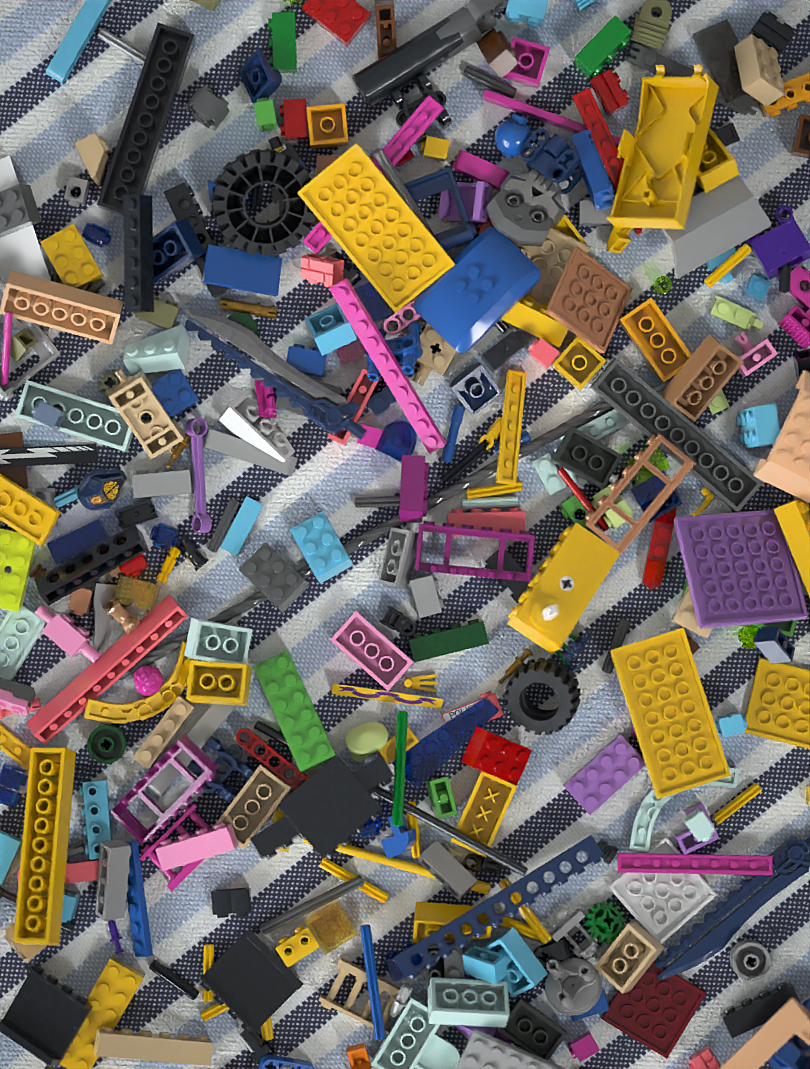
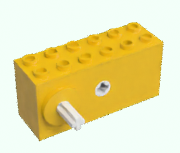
M575 523L572 527L568 526L566 530L562 531L558 537L560 541L548 553L550 557L542 562L538 568L540 572L529 582L528 586L530 588L523 592L518 599L520 604L518 603L516 607H513L508 615L510 618L507 623L551 654L561 648L621 554L578 523Z

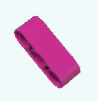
M459 150L452 165V169L477 181L486 182L498 190L501 189V184L510 174L509 171L463 150Z

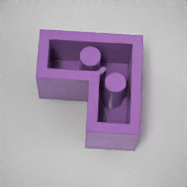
M702 802L683 809L687 816L699 808L713 826ZM689 828L674 835L684 855L719 839L717 832L714 831L712 833L713 836L705 842L701 840L699 842Z

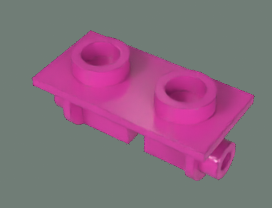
M255 380L259 417L277 418L273 388H265L262 380Z

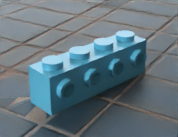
M108 779L84 781L83 786H80L81 798L84 797L82 816L86 817V824L83 825L84 836L88 837L85 851L90 859H99L102 841L113 840Z

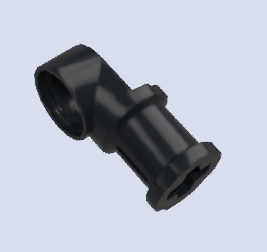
M473 853L467 854L462 861V866L466 870L469 869L473 873L476 871L482 873L487 871L495 873L496 876L500 875L503 866L487 858V856ZM467 860H474L476 867H470L467 864Z

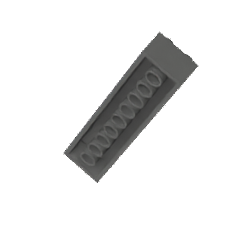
M614 358L589 387L649 439L653 434L655 436L660 434L696 464L689 473L733 511L739 512L763 484L619 359ZM662 442L659 444L658 447L679 465L682 466L686 462Z

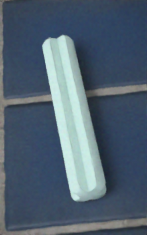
M517 496L462 499L463 510L518 506Z

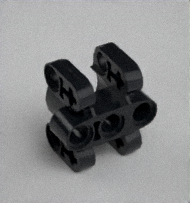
M425 73L416 77V84L423 97L408 105V101L403 97L400 88L391 92V98L400 111L396 116V124L399 128L404 125L399 121L400 117L405 115V118L408 120L416 111V108L429 95L438 103V97L443 99V103L440 105L444 110L436 118L441 128L445 129L452 125V120L445 109V94L441 91L433 92V87ZM423 133L416 142L419 144L422 140H426L427 135Z

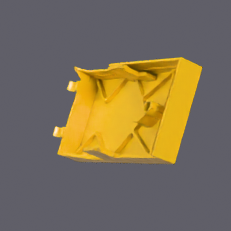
M656 65L657 72L654 77H641L639 117L635 135L633 137L624 129L617 149V158L622 156L625 160L611 215L607 217L615 227L684 229L719 86L707 73H704L702 77V65H693L694 74L692 77H664V65Z

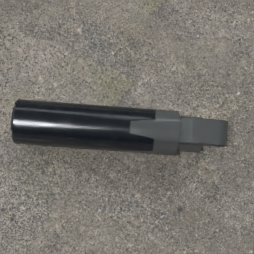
M470 0L467 4V9L462 7L354 74L352 79L362 98L372 107L389 97L392 91L405 87L416 80V77L423 73L426 74L481 40V34L497 25L493 15L507 6V0Z

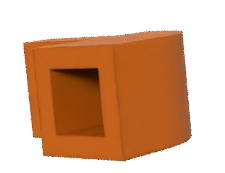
M365 1043L346 1047L351 1069H372Z

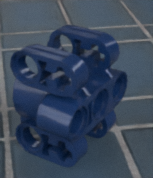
M544 128L535 130L520 149V155L526 163L528 171L534 169L557 185L563 181L569 182L567 188L561 189V194L571 192L585 174L578 153L570 149L567 142L559 135L554 134L550 137L549 132ZM544 136L545 140H539L538 137ZM527 149H533L528 157L524 156ZM579 168V170H580L579 172H576V171H575V172L573 173V171H574L575 169Z
M211 736L205 745L210 747L219 756L214 763L216 765L224 763L227 771L220 773L216 769L214 771L216 775L212 778L213 780L210 782L205 780L213 788L205 786L203 790L213 792L219 788L217 793L228 802H231L237 792L225 783L224 780L233 769L238 770L249 779L255 772V769L244 760L239 762L243 755V750L239 745L232 744L224 750L226 746L217 738ZM231 748H236L239 751L237 758L229 753ZM194 759L187 766V769L197 777L205 771Z

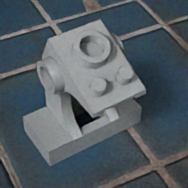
M577 909L551 933V936L556 942L565 936L574 946L572 951L579 959L581 957L591 959L598 953L597 949L600 948L597 944L598 938L592 939L593 933H587L579 923L585 915L580 909ZM578 930L586 936L579 945L571 937Z

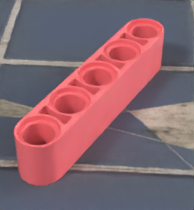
M99 859L66 863L65 884L98 880ZM20 869L17 870L18 884H19Z

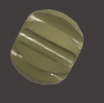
M113 369L110 375L107 370L102 372L105 377L103 379L98 377L97 383H102V386L98 387L99 392L102 393L106 390L105 397L108 398L109 390L112 389L107 385L110 379L116 382L112 386L113 388L120 383L115 374L117 370Z

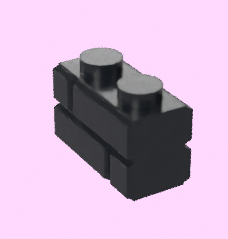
M763 12L749 34L762 39L766 45L773 47L780 55L795 33L789 24H781L777 21L778 18L773 13Z

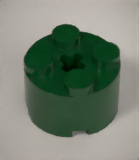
M104 724L97 727L91 732L87 741V749L90 756L102 764L116 762L126 753L128 747V739L125 732L119 726L113 724ZM106 739L112 742V745L109 747L110 749L103 745Z

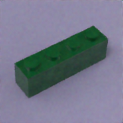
M478 618L467 621L468 625L461 626L458 623L450 625L449 630L442 631V628L430 630L431 634L423 636V632L412 635L409 643L414 662L489 644L484 621L479 622Z

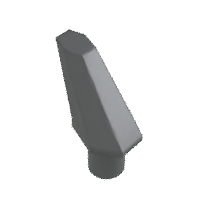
M102 279L96 283L91 282L85 291L97 294L105 283Z

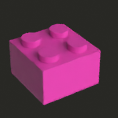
M513 37L511 46L517 53L515 58L518 64L502 78L538 88L550 47Z

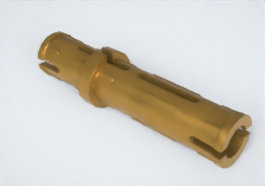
M223 297L220 299V303L224 304L219 305V309L252 314L257 318L259 316L277 318L278 307L261 305L259 302L254 304Z

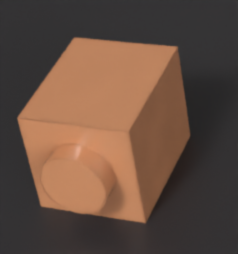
M83 587L74 591L71 594L68 608L72 609L71 613L83 616V613H89L94 591Z

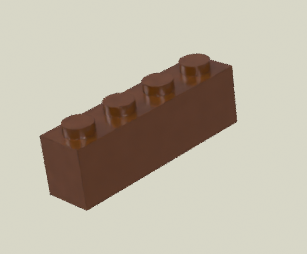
M493 27L481 40L476 42L488 65L500 78L518 64L515 58L517 53L501 30L497 32Z

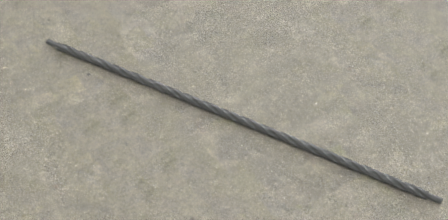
M602 401L582 414L567 420L555 429L533 439L530 443L520 446L519 459L559 439L566 434L569 427L578 428L598 415L613 409V407L606 401ZM498 459L477 472L457 481L452 486L427 498V511L497 472ZM399 515L376 526L373 530L354 538L343 545L349 555L360 549L363 545L369 544L391 531V527L398 528L407 522H399ZM309 564L297 570L304 579L313 574ZM259 591L244 601L222 611L216 617L208 619V621L226 623L233 617L243 614L268 599ZM188 632L148 652L119 678L120 681L134 674L139 667L149 666L154 661L179 649L182 641L187 642Z

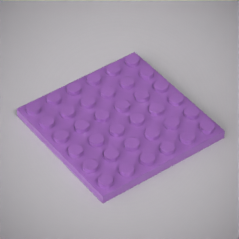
M774 510L683 516L674 519L699 629L801 620L808 617L796 563Z

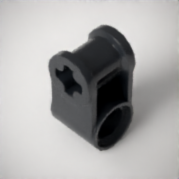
M388 605V611L379 622L402 635H413L417 629L416 623ZM405 622H410L413 625V630L410 633H405L402 629Z
M562 937L557 942L553 940L538 946L533 952L542 965L550 964L549 960L552 959L561 961L572 956L566 937ZM541 951L546 954L544 960L539 957Z

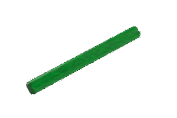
M407 711L397 712L392 826L398 827L403 825Z

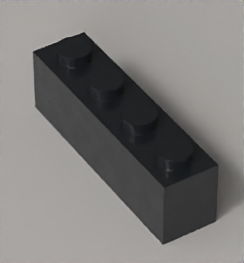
M499 549L485 561L487 564L485 566L486 569L497 570ZM505 550L503 570L525 572ZM499 579L497 581L504 589H510L512 592L510 596L517 604L520 603L518 599L522 593L530 588L528 581Z
M790 982L779 983L776 985V989L772 991L764 990L758 994L759 997L754 999L747 998L741 1001V1005L735 1008L734 1006L725 1008L723 1010L724 1013L720 1015L731 1038L765 1024L792 997L801 1004L793 985Z

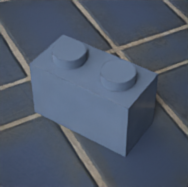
M43 401L40 404L36 403L32 410V414H34L33 419L57 431L66 416V413Z

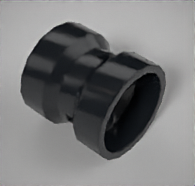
M601 839L598 842V846L604 854L601 858L609 865L616 856L618 848L614 845H608L607 841Z

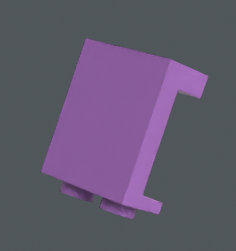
M479 181L477 183L457 182L470 222L488 223L486 207L490 203L492 185ZM451 190L440 192V204L437 208L438 218L445 221L461 222Z

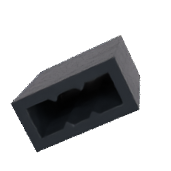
M511 331L481 356V360L494 373L522 351L524 345L516 334Z

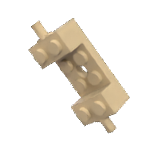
M118 369L115 371V374L120 383L109 390V399L151 459L166 450L172 454L175 450L174 445L184 440L183 430L175 418H171L153 393L152 385L142 371L133 376L126 377L122 369ZM149 413L152 419L148 422L143 421L141 415Z

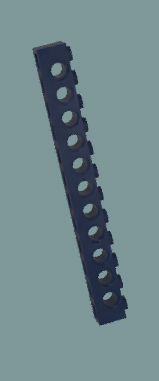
M588 836L393 958L403 976L405 978L409 976L411 980L420 974L419 970L424 966L427 969L437 963V958L441 956L443 959L454 953L452 951L453 948L457 946L460 948L470 943L469 938L474 935L476 938L486 933L485 928L490 925L493 928L503 922L502 918L506 915L512 917L520 912L518 908L525 904L528 907L536 902L535 897L538 895L546 896L552 892L551 887L556 884L560 887L569 881L567 877L572 874L578 876L585 871L584 867L588 864L594 866L602 861L600 857L604 855L593 836ZM579 851H583L587 855V859L583 863L579 862L576 858ZM564 861L570 864V870L567 873L562 872L560 869V864ZM546 872H551L554 875V880L551 883L545 882L543 878ZM535 882L538 889L535 893H530L527 890L528 883ZM514 892H518L521 895V901L517 904L513 903L510 899L511 894ZM498 902L503 903L505 906V910L501 914L494 911V905ZM482 912L488 915V921L485 924H480L477 920L478 915ZM469 923L472 926V931L469 934H463L461 931L462 924ZM448 933H452L455 936V942L451 945L446 944L444 941V937ZM432 943L437 944L439 947V951L435 955H431L428 952V946ZM414 954H420L422 956L421 964H412L411 957Z

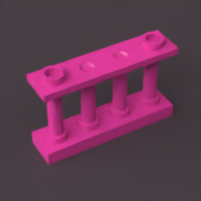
M189 803L181 811L184 815L152 846L148 844L141 851L143 855L139 859L143 861L148 857L168 877L169 883L167 887L171 891L204 859L181 865L184 869L178 874L171 869L163 871L158 856L153 850L161 841L168 839L167 836L174 829L180 835L189 833L180 824L187 816L201 829H212L194 811L198 806L197 803L193 806Z

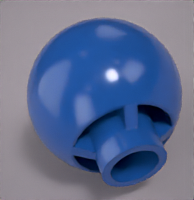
M513 114L512 119L504 120L497 127L494 136L495 144L499 151L503 152V156L512 159L514 156H520L522 145L532 135L531 128L526 124L528 118Z

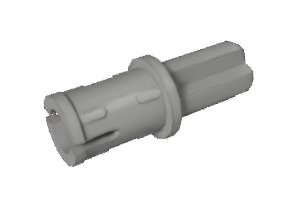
M404 983L399 993L394 995V1001L388 1010L392 1017H399L404 1006L408 1004V997L413 990L412 986L408 983Z

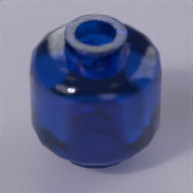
M159 523L157 526H153L149 539L152 540L153 546L169 550L172 546L177 545L179 535H177V530L174 526Z
M381 815L375 821L369 820L365 824L367 827L360 833L361 837L367 838L380 834V830H383Z

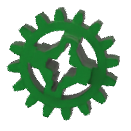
M605 901L600 902V904L597 902L588 909L589 913L585 915L588 921L584 925L589 926L587 933L592 932L591 938L598 937L599 943L603 940L606 944L611 941L614 942L625 928L622 923L626 919L621 917L624 912H618V905L612 907L613 902H609L607 905Z

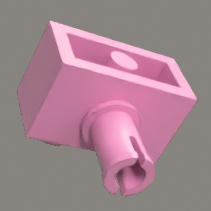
M744 331L734 338L743 350V355L739 358L744 362L738 368L743 378L778 355L768 339L755 346L752 345Z

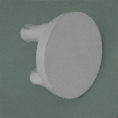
M568 958L559 963L553 959L549 960L551 964H546L549 974L545 982V993L549 1003L554 1009L566 1015H580L589 1011L598 1002L602 992V979L599 972L594 968L595 966L581 958Z

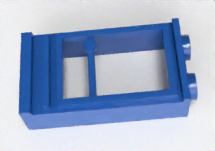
M590 130L571 135L576 152L585 171L582 178L595 210L609 209L614 203L613 187L595 143L591 138Z

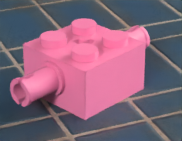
M44 604L37 609L35 614L48 624L42 632L68 655L74 657L81 652L92 663L101 656L99 652L88 644L91 640L88 636L90 633L82 626L77 627L74 624L75 620L70 615H55Z

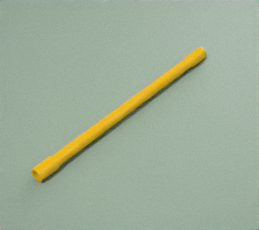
M304 838L303 843L309 844L308 841ZM348 844L345 847L341 845L336 849V851L436 879L424 866L394 857L387 859L384 854ZM477 880L471 890L488 895L491 884Z

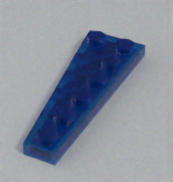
M485 696L419 740L417 744L406 751L405 778L415 788L419 787L472 737L476 726L482 728L499 712V709Z

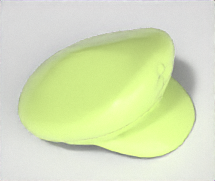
M366 722L348 731L344 741L350 750L352 759L355 762H361L370 754L377 752L385 746L389 734L383 724L379 722Z

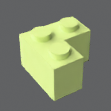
M612 484L591 497L593 499L591 504L595 509L599 507L597 503L601 497L610 494L612 490L609 488ZM618 495L612 503L632 518L634 513L625 500H622ZM609 507L603 513L604 517L602 518L608 527L612 529L626 522Z

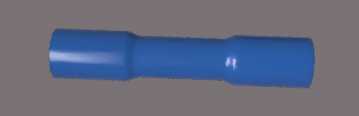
M454 405L446 440L447 444L443 448L441 461L452 463L459 428L465 412V407Z

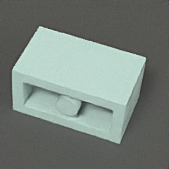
M699 808L682 818L699 842L701 840L704 842L709 840L713 836L712 833L716 831Z

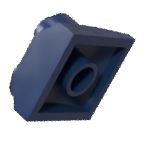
M257 49L238 71L252 103H257V100L261 98L269 99L282 82L281 73L279 70L271 68L261 49Z
M480 363L469 366L454 378L449 385L472 416L502 394V391Z

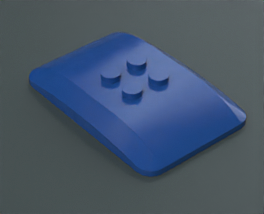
M494 227L487 228L453 259L455 265L429 285L414 302L416 312L459 353L468 352L541 278L539 268L504 234L497 231Z

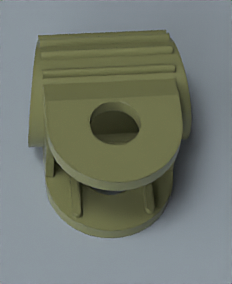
M646 0L640 13L635 14L631 40L657 49L661 48L672 26L669 24L672 8L667 0ZM656 12L660 17H654L651 13Z

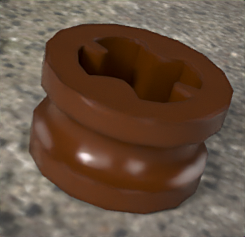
M39 563L29 577L36 579L45 574L47 569H43Z

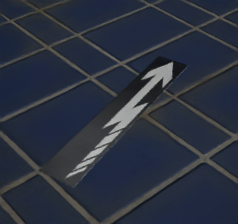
M97 444L0 448V467L97 463Z

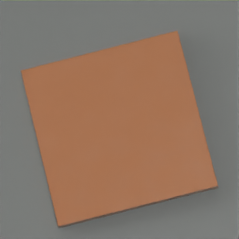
M575 247L571 252L545 312L602 354L606 352L632 288L579 247Z

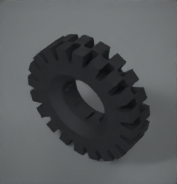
M255 149L250 150V153H242L236 156V160L225 165L224 171L221 175H218L215 181V189L212 190V212L220 231L232 245L252 255L272 256V253L279 255L287 252V249L291 246L292 248L296 247L301 243L299 240L303 236L306 238L311 231L309 228L311 223L314 224L316 215L297 193L312 181L311 176L291 156L276 150ZM263 183L274 184L276 189L279 187L285 197L282 198L285 201V206L282 213H279L280 216L271 222L267 220V223L256 222L254 217L251 219L247 215L246 208L248 207L245 205L247 194H251L250 190L259 184L263 186Z

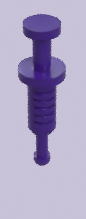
M109 920L108 926L112 937L110 942L114 941L116 952L114 953H122L124 949L121 950L119 943L122 936L119 937L116 922Z

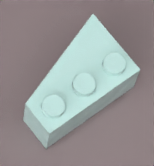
M181 324L126 345L123 361L131 375H135L140 371L152 373L185 368L190 339Z

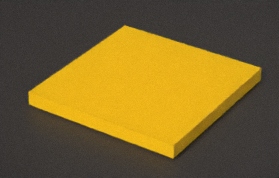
M759 657L745 712L748 727H745V733L810 749V670L784 663H770L768 659Z

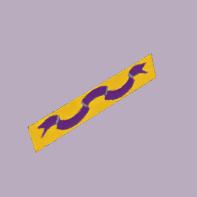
M333 684L332 694L436 709H442L443 699L339 684Z

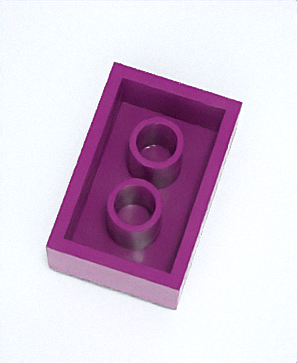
M402 455L399 522L422 523V517H426L428 481L424 480H428L429 463L425 462V456Z

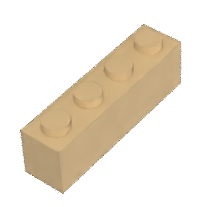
M182 695L178 696L134 755L133 759L149 769L196 706Z

